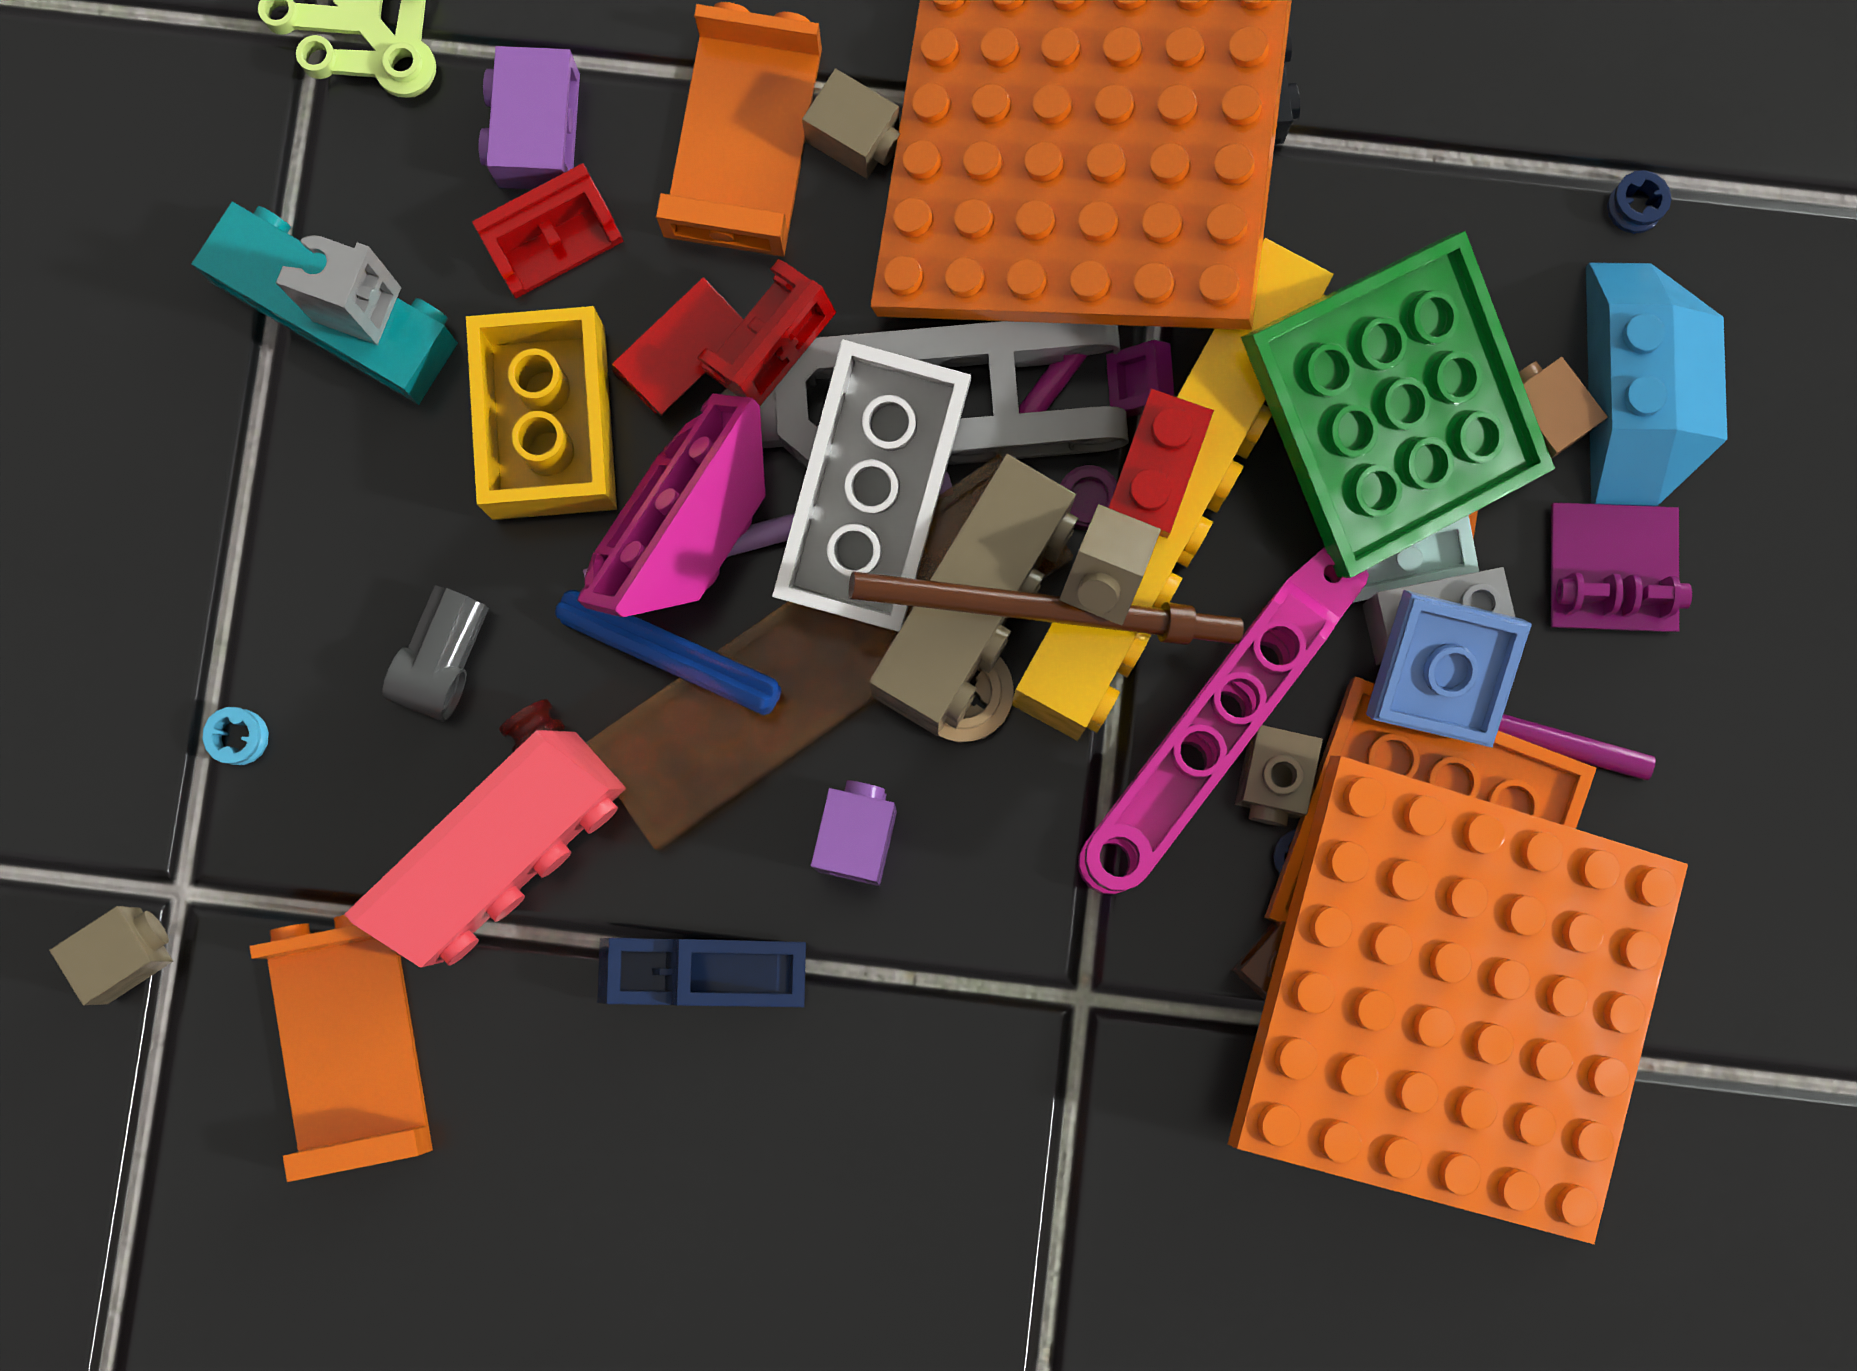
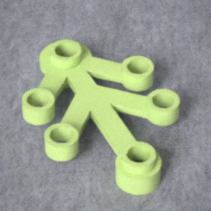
M260 0L258 4L260 18L268 29L275 34L284 35L294 30L362 35L375 50H337L322 36H308L298 44L296 58L306 74L312 78L324 79L332 74L375 77L385 91L394 96L405 98L423 94L434 80L436 61L430 48L421 41L426 0H401L395 35L381 20L383 0H332L336 6L295 3L293 0ZM279 6L289 7L286 16L282 19H271L272 11ZM317 50L327 51L326 57L321 63L315 65L308 63L309 57L313 52ZM406 57L413 58V63L409 69L405 71L394 70V65L399 60Z

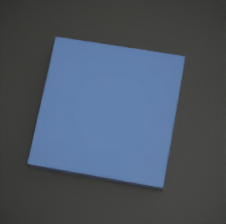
M1403 590L1366 715L1376 721L1493 748L1532 623L1524 619Z

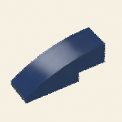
M600 938L597 1003L804 1007L806 942Z

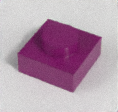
M1154 339L1122 349L1117 354H1113V352L1106 354L1110 406L1125 409L1127 418L1143 413L1151 388L1174 396L1170 343Z

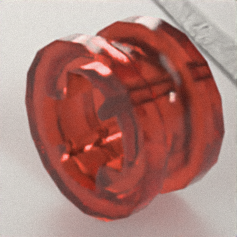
M548 699L540 700L523 708L500 726L499 731L504 737L510 736L514 739L515 745L511 749L513 752L536 730H564L565 725L560 719L554 720L551 718L550 711L553 706Z

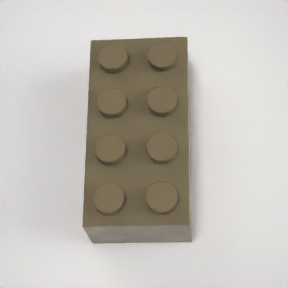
M1006 454L930 581L1038 593L1042 586L1040 583L1045 576L1044 573L1038 571V568L1044 558L1055 564L1074 533L1073 528L1079 518L1072 515L1070 511L1076 494L1011 455ZM914 606L869 680L871 696L936 736L939 735L945 723L956 729L976 696L974 693L977 687L970 684L978 668L990 673L1009 641L1007 638L1011 631L1004 627L1009 617Z

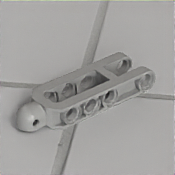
M999 321L819 337L811 343L760 406L762 447H784L807 468L818 427L809 420L807 389L810 386L816 385V379L832 378L841 341L844 339L945 368L989 365L993 416L960 419L948 465L1001 461L1006 454L1016 459L1101 452L1117 449L1129 443L1126 411L1123 408L1101 406L1019 413L1015 368L1050 365L1063 361L1064 355L1070 354L1093 355L1113 350V354H1117L1120 351L1118 325ZM728 389L722 392L723 395L737 396Z

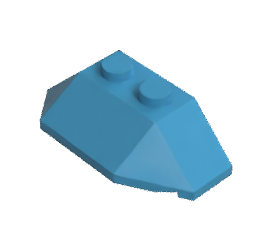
M1588 263L1586 266L1588 390L1608 416L1606 420L1589 433L1591 504L1658 506L1727 440L1724 317L1651 263Z

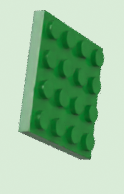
M1466 231L1450 234L1241 337L1326 551L1335 563L1332 566L1337 578H1342V576L1344 578H1352L1555 469Z

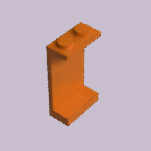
M719 2L714 7L696 4L694 17L699 33V42L670 194H660L656 215L664 238L784 257L805 146L802 118L813 102L822 52L819 23L810 22L803 15L793 12H778L774 16L751 13L745 7L730 2Z
M345 915L333 918L335 929L311 934L309 923L285 926L269 930L271 942L250 946L251 959L268 960L298 1151L283 1156L287 1182L415 1157L433 1151L401 956L353 925Z

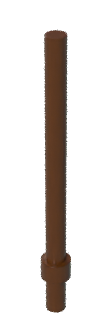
M854 571L851 573L849 581V599L1154 634L1158 636L1160 642L1188 645L1192 639L1239 644L1244 630L1241 618L1196 613L1192 605L1169 602L1163 603L1161 608L1131 605L1121 626L1059 601L1060 596Z

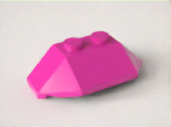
M713 393L702 405L701 411L703 413L686 423L658 454L593 553L585 575V587L580 591L577 600L587 609L619 617H627L699 601L705 590L715 582L721 565L738 538L749 529L754 513L766 496L760 405L753 398Z

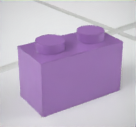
M495 47L494 69H486L483 79L484 101L487 107H491L489 128H481L479 158L481 165L487 166L499 188L534 189L574 168L580 73L570 49Z
M851 780L846 781L844 791L829 788L811 863L813 869L819 873L880 886L897 814L895 803L885 801L887 794H885L884 788Z

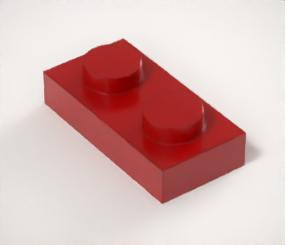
M1151 388L1108 508L1160 528L1159 535L1168 538L1214 410Z

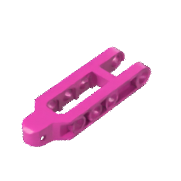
M1324 547L1277 590L1245 631L1240 643L1236 644L1084 843L1078 856V869L1082 880L1090 889L1100 894L1114 895L1138 886L1147 878L1327 640L1340 618L1367 584L1369 576L1367 570L1352 578H1344L1343 576L1342 578H1337L1332 566L1335 563ZM1324 575L1329 577L1331 583L1325 579ZM1260 645L1271 648L1277 654L1279 665L1267 661L1261 652ZM1221 695H1229L1236 699L1240 704L1242 717H1234L1226 712L1220 701ZM1182 744L1192 745L1202 753L1204 759L1203 770H1195L1187 766L1180 753ZM1103 845H1116L1126 853L1128 869L1123 877L1113 876L1102 867L1100 851Z

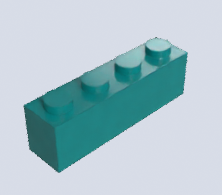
M232 201L191 265L213 285L419 405L458 344L445 326L448 320L447 316L419 298H415L411 305L397 298L378 345L313 322L276 284V281L283 266L302 268L308 274L320 273L326 266V256L322 253H312L304 247L301 241L287 234L291 226L266 208L258 206L254 213H251Z

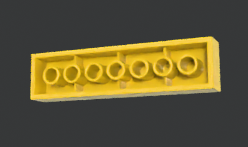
M1267 238L1263 240L1252 330L1214 329L1177 396L1183 400L1212 409L1214 412L1171 533L1168 538L1158 536L1146 571L1131 605L1161 608L1163 603L1171 601L1182 580V577L1172 573L1176 562L1186 568L1189 566L1213 524V521L1202 516L1205 509L1208 508L1215 513L1219 511L1244 467L1233 460L1234 456L1237 454L1245 459L1248 458L1272 416L1269 407L1263 404L1266 399L1241 337L1326 296L1324 292L1334 275ZM1052 623L1015 690L1012 706L1076 741L1079 740L1086 728L1097 733L1120 694V691L1109 686L1116 672L1125 677L1129 676L1146 647L1151 634Z

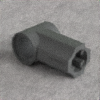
M435 585L409 647H402L398 651L388 669L383 685V698L441 722H446L456 709L463 693L467 675L466 670L463 668L489 608L485 604L466 595Z

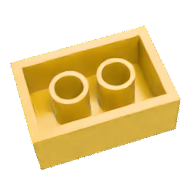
M594 306L466 316L477 505L492 520L617 510L605 327Z

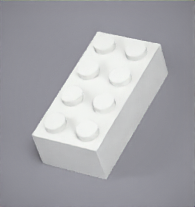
M842 339L772 597L897 632L900 631L909 606L849 599L850 576L854 571L912 579L917 578L970 386V374Z

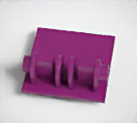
M1552 503L1551 628L1679 632V609H1688L1692 601L1691 585L1689 583H1680L1679 507Z

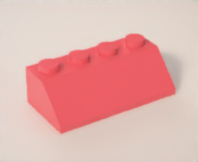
M536 730L344 915L353 925L420 968L444 961L448 966H451L476 946L479 939L473 933L490 917L497 922L512 912L523 901L525 895L520 889L538 873L541 878H544L565 862L571 854V851L566 846L583 829L588 834L594 832L615 814L618 807L613 801L626 787L576 732Z

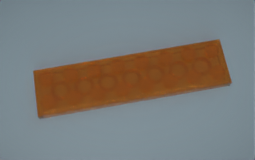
M1000 454L939 495L916 579L930 581L1003 461ZM1066 546L1055 564L1044 558L1038 568V571L1045 574L1043 580L1071 561L1073 558L1072 552ZM788 601L716 651V653L776 679L778 685L782 688L780 699L770 714L761 715L679 677L587 741L586 744L626 787L618 796L653 848L659 851L872 701L874 698L871 696L869 680L898 632ZM909 606V607H908L907 614H906V617H905V621H906L907 617L909 616V614H910V612L912 611V609H913L914 606Z

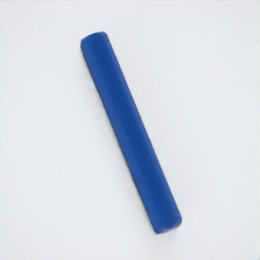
M575 589L566 591L562 596L561 602L556 606L555 615L563 625L761 715L770 714L780 699L782 688L778 685L776 679L633 615L619 617L587 609L577 601L580 592Z

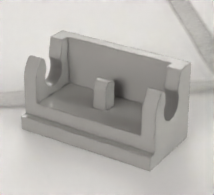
M315 235L302 238L301 243L306 249L312 253H322L326 256L327 263L325 268L320 273L308 274L302 268L283 266L276 284L313 322L378 345L401 286L369 246L357 242L355 248Z

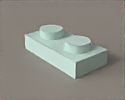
M1469 515L1367 569L1369 574L1367 584L1353 603L1368 600L1380 591L1479 572Z

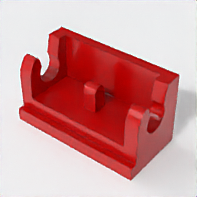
M584 163L472 221L515 299L624 242L608 207Z
M780 259L770 268L776 274L773 277L774 283L716 354L705 348L697 357L703 363L701 367L706 374L735 395L753 398L760 406L836 314L833 305L820 284L814 280L811 281Z
M703 277L612 363V372L654 414L658 413L662 416L672 404L705 374L701 367L703 363L697 358L700 353L707 348L716 354L744 319Z

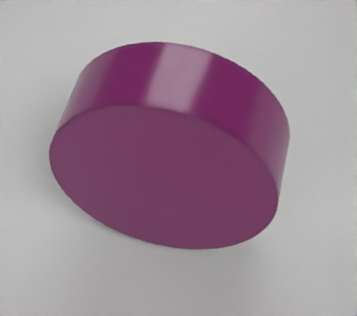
M1094 465L1080 466L1070 471L1063 478L1060 485L1076 494L1070 511L1072 515L1079 518L1074 528L1087 531L1098 504L1109 507L1117 481L1104 468Z

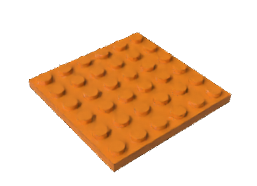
M920 0L899 126V133L901 134L897 139L871 299V308L876 316L1252 330L1292 0Z
M1330 756L1228 1145L1239 1150L1595 1244L1688 864L1347 757Z

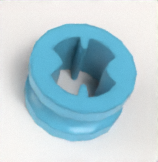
M225 707L217 710L208 718L203 728L202 740L206 751L213 759L225 764L246 765L254 762L263 754L268 745L269 732L266 723L258 714L238 707ZM230 722L234 725L247 726L249 737H241V740L247 742L241 751L235 747L223 746L222 736L230 735L224 729Z

